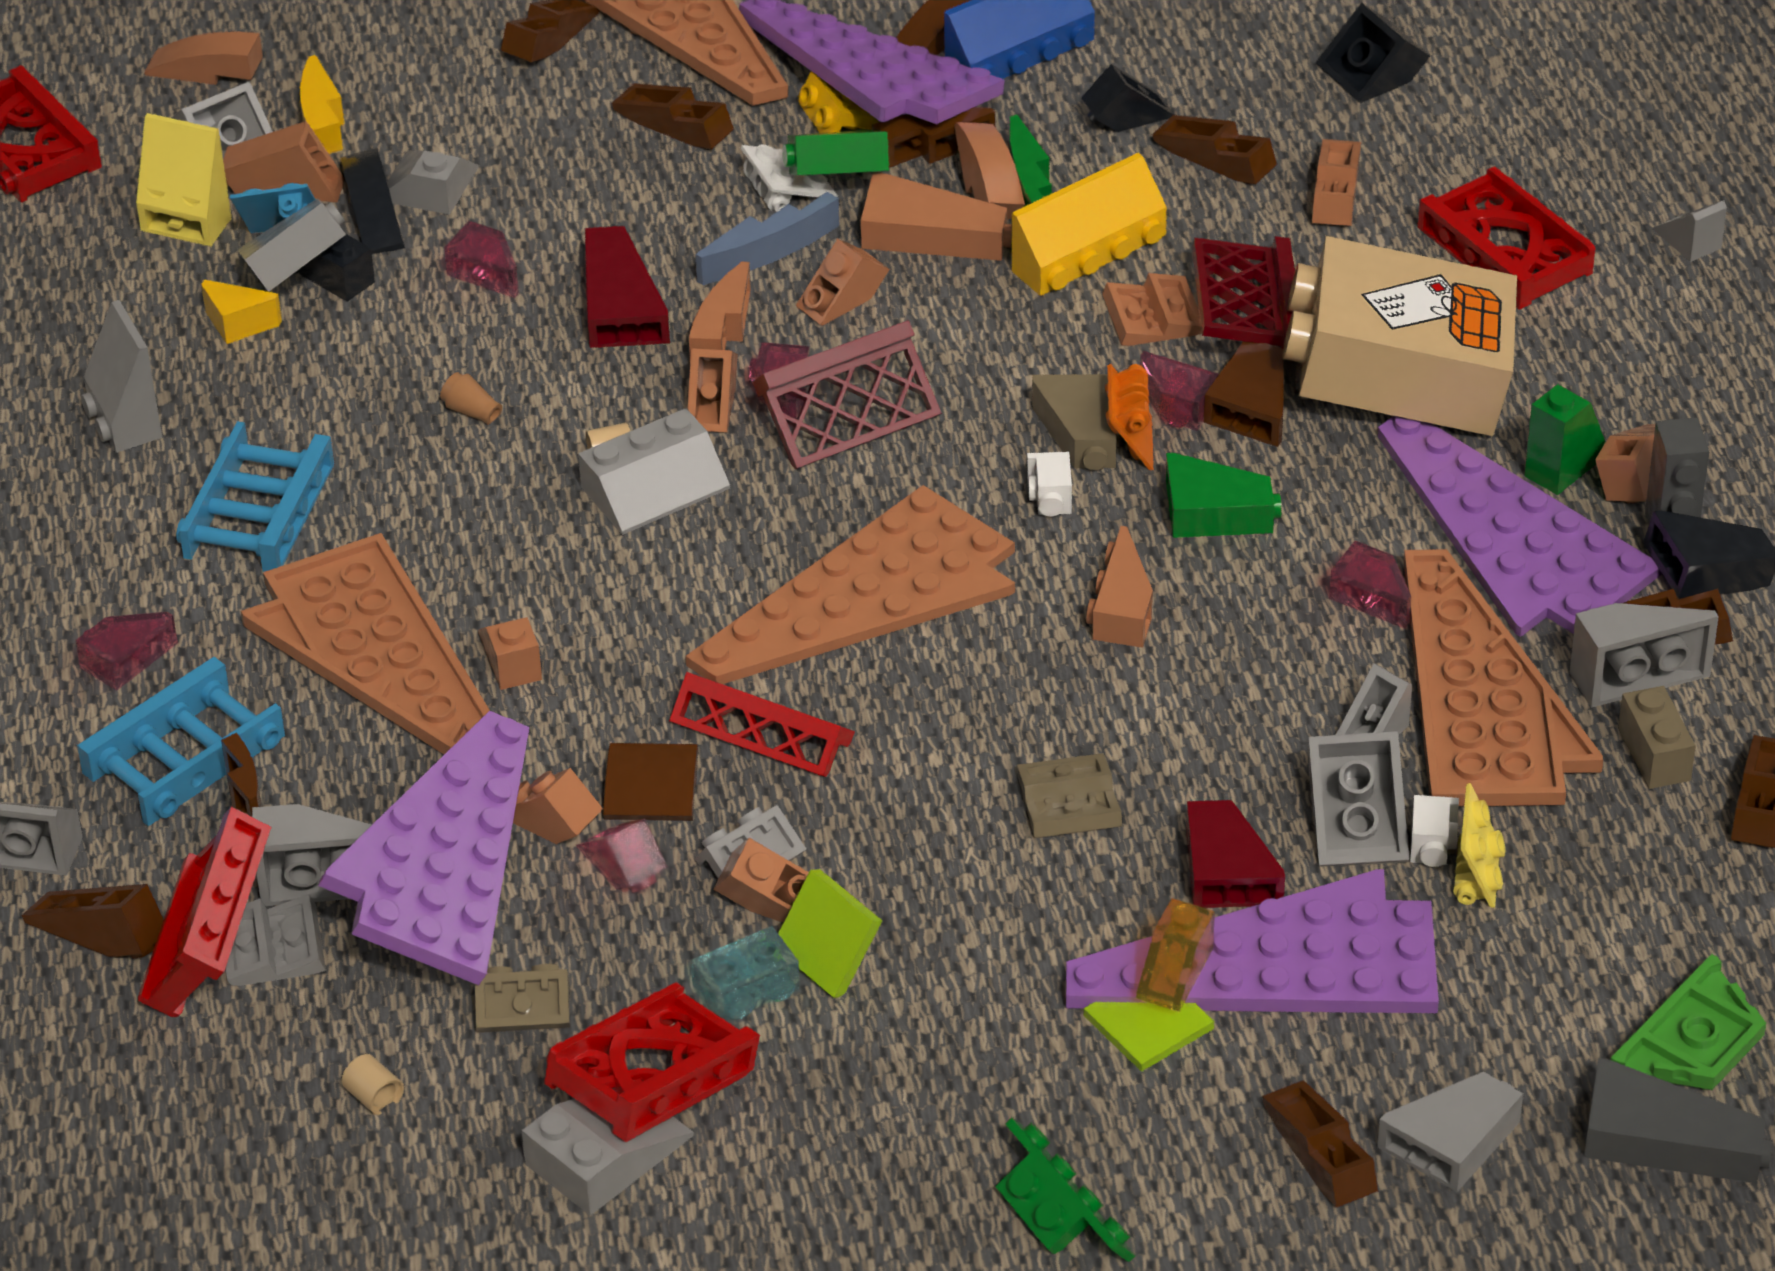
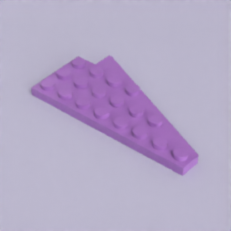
M747 0L739 4V10L749 26L881 122H886L907 113L938 124L1003 94L1004 79L990 75V72L986 69L970 68L961 65L957 59L952 57H938L928 53V50L924 47L901 44L897 42L898 40L895 37L888 35L879 36L867 32V28L861 25H847L837 21V18L833 15L810 12L804 5L788 4L779 0Z
M1393 416L1378 427V438L1516 635L1521 637L1546 617L1574 634L1576 613L1614 603L1627 602L1662 575L1659 567L1651 557L1431 423Z
M489 711L326 869L318 886L358 902L352 935L476 985L481 983L487 974L529 733L528 726Z

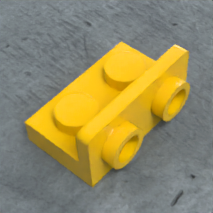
M812 71L800 89L798 103L819 133L840 132L842 126L850 130H856L857 128L872 130V124L879 121Z

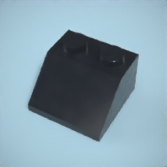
M1361 2L1316 61V64L1362 103L1410 83L1429 59L1430 55L1390 20Z

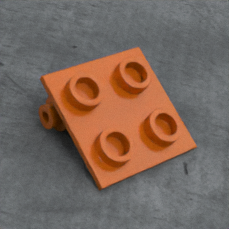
M1109 364L1107 365L1108 383L1105 384L1109 411L1106 412L1107 423L1113 433H1120L1127 442L1128 449L1133 458L1137 461L1141 460L1148 470H1154L1148 372L1141 365L1133 364L1128 369L1118 373L1113 365Z

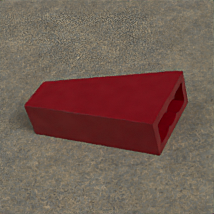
M625 226L585 228L587 316L590 348L670 344L668 309Z

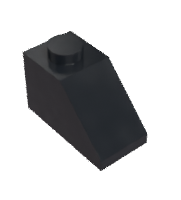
M1112 64L1109 65L1081 97L1090 110L1087 113L1089 119L1101 129H1105L1108 126L1116 132L1167 120L1175 115L1158 92Z
M347 234L296 271V273L346 302L375 283L371 248Z

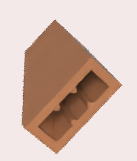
M307 121L229 146L223 158L226 183L235 194L243 193L249 189L268 190L281 188L289 183H297L301 185L307 184L315 199L318 198L322 202H338L345 179Z

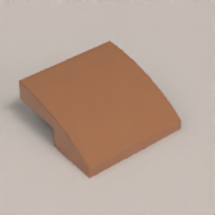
M1148 273L1144 285L1106 283L1102 295L1121 345H1138L1196 336L1202 333L1199 309L1186 276Z

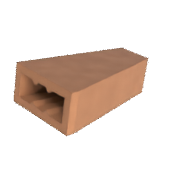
M873 172L861 218L862 249L1002 261L1004 248H1012V224H1007L1006 207L886 173Z

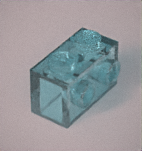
M773 926L691 960L694 991L707 1009L726 1021L732 1018L742 1019L749 1015L753 1009L771 1001H784L793 992L800 989L799 961Z

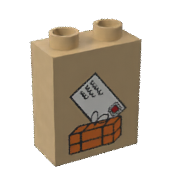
M1326 236L1318 267L1297 264L1288 300V311L1292 312L1286 333L1283 359L1302 363L1299 396L1493 436L1513 374L1517 275Z

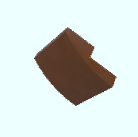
M236 732L221 740L230 799L233 808L252 817V808L262 807L257 773L249 750Z
M610 743L605 780L604 820L693 821L698 744Z

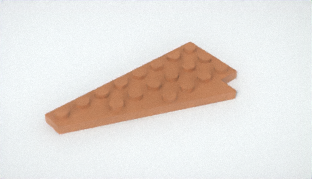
M584 0L628 27L632 34L644 37L752 106L788 98V84L733 0Z
M922 485L686 655V666L706 679L725 684L1010 596L1015 593V582L993 568L1015 553V542Z
M382 533L263 572L265 586L273 600L241 611L242 623L245 628L442 754H446L490 711Z
M1447 549L1404 550V571L1429 795L1459 798V806H1465L1466 784L1471 783L1478 799L1485 800L1487 806L1565 805L1566 788L1564 773L1602 772L1603 755Z

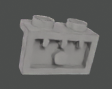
M776 805L764 813L760 807H757L737 821L740 825L737 829L727 833L722 828L702 841L705 847L695 860L699 866L708 862L719 879L731 853L748 838L753 839L789 861L802 855L807 849L779 806Z

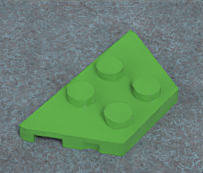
M1711 954L1622 1045L1610 1060L1669 1083L1713 1090L1765 1035L1766 1022L1757 1009L1747 1003L1746 995L1737 982L1730 984L1721 972L1722 962L1717 956Z

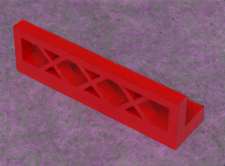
M689 672L685 674L669 720L670 722L824 777L830 772L839 744L848 747L855 731ZM692 693L704 696L711 711V714L697 721L684 717ZM715 701H718V702H721V703H724V704H727V705L724 706V707H722V708H720V709H718V706H717V704H716ZM736 709H741L750 727L735 735L730 734L722 716ZM753 714L766 719L757 723ZM715 720L718 729L708 726L707 724ZM777 722L782 724L789 741L772 749L767 747L760 730ZM792 728L804 733L796 737ZM753 734L757 743L745 738ZM814 736L827 740L819 765L806 761L799 745ZM792 748L795 756L783 752Z

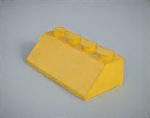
M1136 153L1012 212V272L1037 294L1042 296L1052 290L1064 288L1069 282L1085 274L1095 273L1101 266L1116 259H1124L1132 251L1146 244H1154L1165 236L1167 207L1144 157L1140 153Z

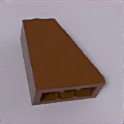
M1243 341L1205 393L1204 423L1279 447L1282 443L1283 349L1267 343Z

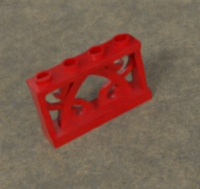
M22 65L9 70L10 77L0 81V136L8 123L17 127L42 126V128L35 135V146L0 142V188L5 194L12 193L22 203L28 200L27 196L84 171L90 173L101 168L98 140ZM24 113L30 114L28 117H21ZM48 138L55 139L54 141L47 140L48 145H43L44 140ZM34 162H42V164L34 167ZM26 166L28 170L22 172L18 167Z
M1495 166L1487 169L1485 175L1439 197L1431 194L1420 199L1418 228L1464 265L1517 275L1516 308L1519 310L1531 305L1532 300L1583 275L1587 277L1593 274L1595 245ZM1486 200L1485 208L1478 209L1476 204ZM1477 226H1479L1481 233L1476 230ZM1490 226L1509 227L1527 231L1529 237L1527 251L1513 246H1496L1489 240ZM1535 268L1538 269V270H1540V271H1538V272L1532 274L1533 271L1535 270Z
M230 807L223 815L217 835L198 855L189 853L185 857L138 994V1000L141 1003L170 1017H179L183 1012L187 997L207 977L217 980L224 973L271 826Z
M675 982L660 991L652 993L645 999L627 1008H623L603 1021L589 1026L582 1032L555 1044L550 1049L546 1059L547 1069L544 1084L551 1089L560 1088L613 1125L612 1133L623 1141L628 1142L750 1073L754 1069L760 1034L748 1026L741 1029L736 1028L686 995L684 987ZM681 1026L689 1030L690 1033L687 1034L680 1032ZM637 1048L673 1051L671 1067L665 1070L654 1068L628 1070L625 1054L628 1049ZM688 1054V1057L683 1060V1055Z

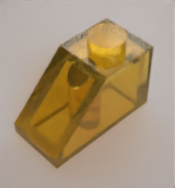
M1171 898L1154 930L1137 988L1136 999L1180 1012L1213 950L1215 911Z

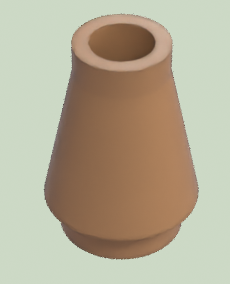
M459 372L452 374L441 389L440 398L445 402L447 409L478 419L487 425L499 417L502 412V405L495 401L470 374L462 375Z

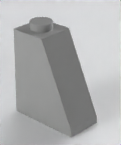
M317 198L240 247L238 252L269 292L346 234L340 227L345 220L332 202L324 206Z
M1481 1072L1385 1113L1379 1121L1378 1148L1458 1192L1520 1123L1523 1093L1516 1090L1509 1083Z

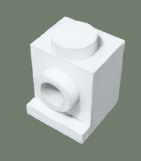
M1069 452L1027 453L1029 501L1037 500L1038 515L1052 517L1059 514H1072V481Z
M1414 795L1410 862L1423 863L1430 867L1446 865L1448 849L1456 850L1459 798Z

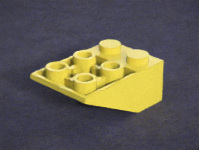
M150 113L146 114L136 201L141 231L212 246L232 217L218 128Z

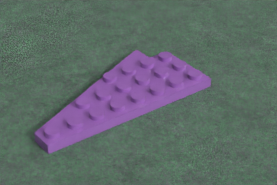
M1376 869L1279 899H1266L1261 904L1067 961L1066 1008H1085L1093 1002L1196 1003L1203 1011L1437 1013L1439 1001L1432 902L1386 900L1384 869Z

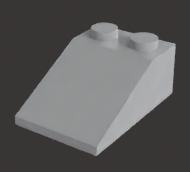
M120 300L113 301L109 307L84 374L86 393L81 395V400L88 418L96 417L95 426L101 441L109 440L117 453L162 438L148 347Z
M1614 603L1576 613L1569 673L1591 708L1619 701L1622 699L1623 693L1663 685L1665 688L1710 677L1719 616L1712 610Z
M1398 731L1309 737L1307 755L1319 867L1409 862Z
M300 804L252 808L253 818L271 826L256 873L260 899L265 906L280 905L310 894L314 902L349 899L322 888L318 884L326 869L372 824Z
M571 1099L556 1104L522 1130L525 1165L591 1216L692 1138L694 1132L675 1117H671L625 1142L612 1133L613 1125L576 1099Z

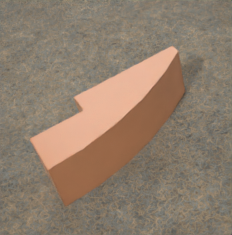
M237 31L213 32L172 42L156 50L144 73L146 76L215 85L221 76L251 80L263 58L260 33Z
M957 122L954 127L966 193H973L974 199L1006 207L1007 219H1012V212L1023 208L1025 203L1015 164L1001 134L993 124Z
M1322 140L1314 191L1312 223L1352 225L1361 142Z
M741 262L729 271L712 288L701 304L689 335L690 361L691 348L725 350L727 341L743 342L751 293L750 262Z

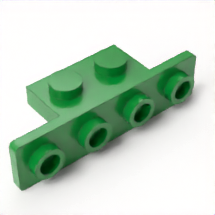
M1011 1117L1005 1125L1027 1149L1029 1154L995 1186L1051 1253L1056 1254L1062 1251L1090 1224L1111 1250L1127 1262H1130L1136 1255L1125 1243L1131 1238L1127 1231L1113 1217L1110 1216L1107 1220L1103 1218L1098 1212L1104 1206L1103 1203L1087 1186L1082 1185L1080 1188L1076 1186L1071 1180L1077 1175L1075 1170L1058 1153L1054 1157L1048 1153L1045 1148L1050 1144V1141L1032 1122L1024 1127Z

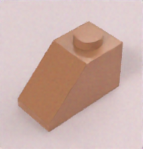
M691 348L688 411L708 432L727 433L736 390L738 354L729 350Z
M528 617L478 630L500 690L542 680L539 645Z

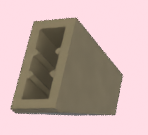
M1108 374L1032 375V408L1063 452H1069L1072 466L1074 468H1088L1090 470L1116 468V434L1112 432L1106 420V412L1109 411L1108 397L1105 391V384L1108 383Z

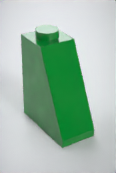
M863 130L787 135L788 144H783L782 148L784 167H789L790 175L889 171L888 131Z
M1557 384L1531 404L1524 477L1559 495L1596 465L1595 459L1606 441L1591 402Z
M1166 453L1165 483L1173 538L1273 533L1274 519L1281 518L1282 508L1280 493L1273 494L1270 476L1178 453Z

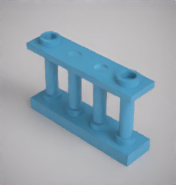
M237 421L230 436H226L223 439L220 454L186 518H182L179 521L176 538L177 542L181 543L183 558L192 560L198 546L202 542L255 551L256 555L261 557L263 572L283 566L334 466L331 436L315 434L308 449H303L301 453L248 444L245 422ZM244 460L297 469L294 476L288 477L287 480L238 472ZM230 487L283 496L280 503L275 504L273 507L224 499ZM215 515L268 523L265 532L261 531L259 535L209 527Z
M212 657L78 744L77 748L82 773L93 782L105 774H115L138 793L142 820L147 826H150L160 818L170 817L181 804L227 775L221 743L222 739L237 732L249 750L251 757H254L264 749L270 750L274 748L280 739L285 736L281 707L275 703L260 714L255 715L229 695L225 664L216 657ZM209 706H216L241 726L222 738L195 717V715ZM182 728L207 749L187 760L164 742L161 737L174 729ZM140 751H149L173 771L153 783L126 760Z

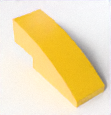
M309 56L303 69L300 83L303 122L307 121L328 154L343 150L340 128L341 125L345 124L342 98L317 56Z

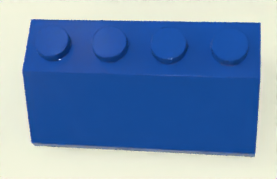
M970 0L944 11L945 57L955 58L959 61V64L970 68L986 69L990 72V75L1004 79L1015 73L1020 74L1027 68L1045 60H1053L1059 54L1076 47H1083L1094 40L1095 11L1090 0Z

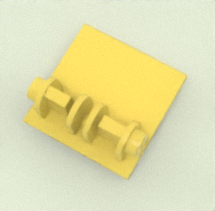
M1471 783L1466 784L1462 833L1458 837L1454 895L1460 903L1465 905L1474 903L1476 899L1486 898L1489 906L1495 908L1496 890H1501L1503 887L1499 857L1505 856V842L1502 833L1499 830L1495 831L1490 822L1487 803L1485 800L1478 799Z

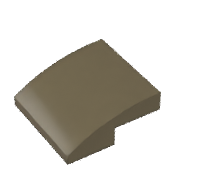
M1104 753L1017 765L1018 779L1034 838L1122 827L1121 809L1113 792L1112 773Z

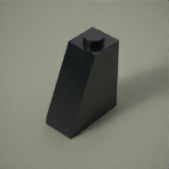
M1663 510L1653 511L1643 544L1679 599L1718 589L1720 594L1752 591L1771 585L1775 574V546L1772 545L1762 529Z

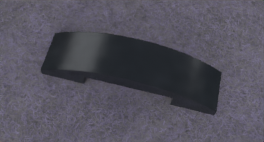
M378 148L340 157L363 244L371 248L372 254L405 248Z

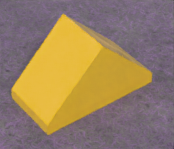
M203 280L201 287L205 312L226 344L273 329L281 324L282 317L278 293Z

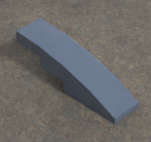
M826 192L801 210L788 204L763 222L749 216L695 254L697 282L705 285L720 281L741 262H750L751 271L810 245L839 226V198Z

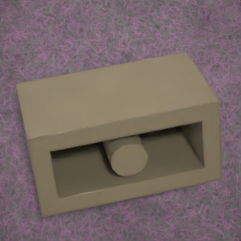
M1664 685L1623 693L1618 729L1648 788L1652 789L1691 781L1696 745Z

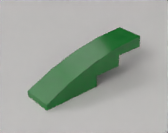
M1017 114L1010 116V154L1021 184L1025 207L1052 194V184L1049 181L1050 158Z

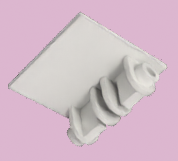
M741 145V150L747 157L744 162V174L750 179L758 194L762 198L765 197L764 201L771 211L775 210L777 212L788 205L792 195L820 197L824 193L829 192L837 197V194L823 174L790 175L789 167H784L781 149H774L768 145H759L758 147Z

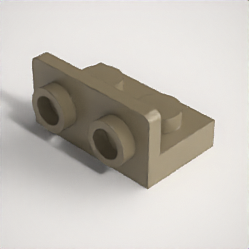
M538 964L532 966L531 971L513 972L511 967L506 966L487 968V974L479 985L475 984L477 1032L570 1028V979L567 969H559V966L555 964Z

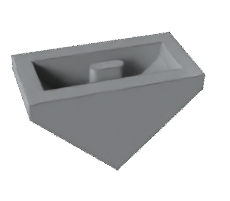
M1723 200L1682 214L1653 227V231L1688 261L1692 262L1722 248L1727 211L1726 204Z
M1373 664L1336 735L1398 731L1399 735L1409 726L1412 684L1381 666Z

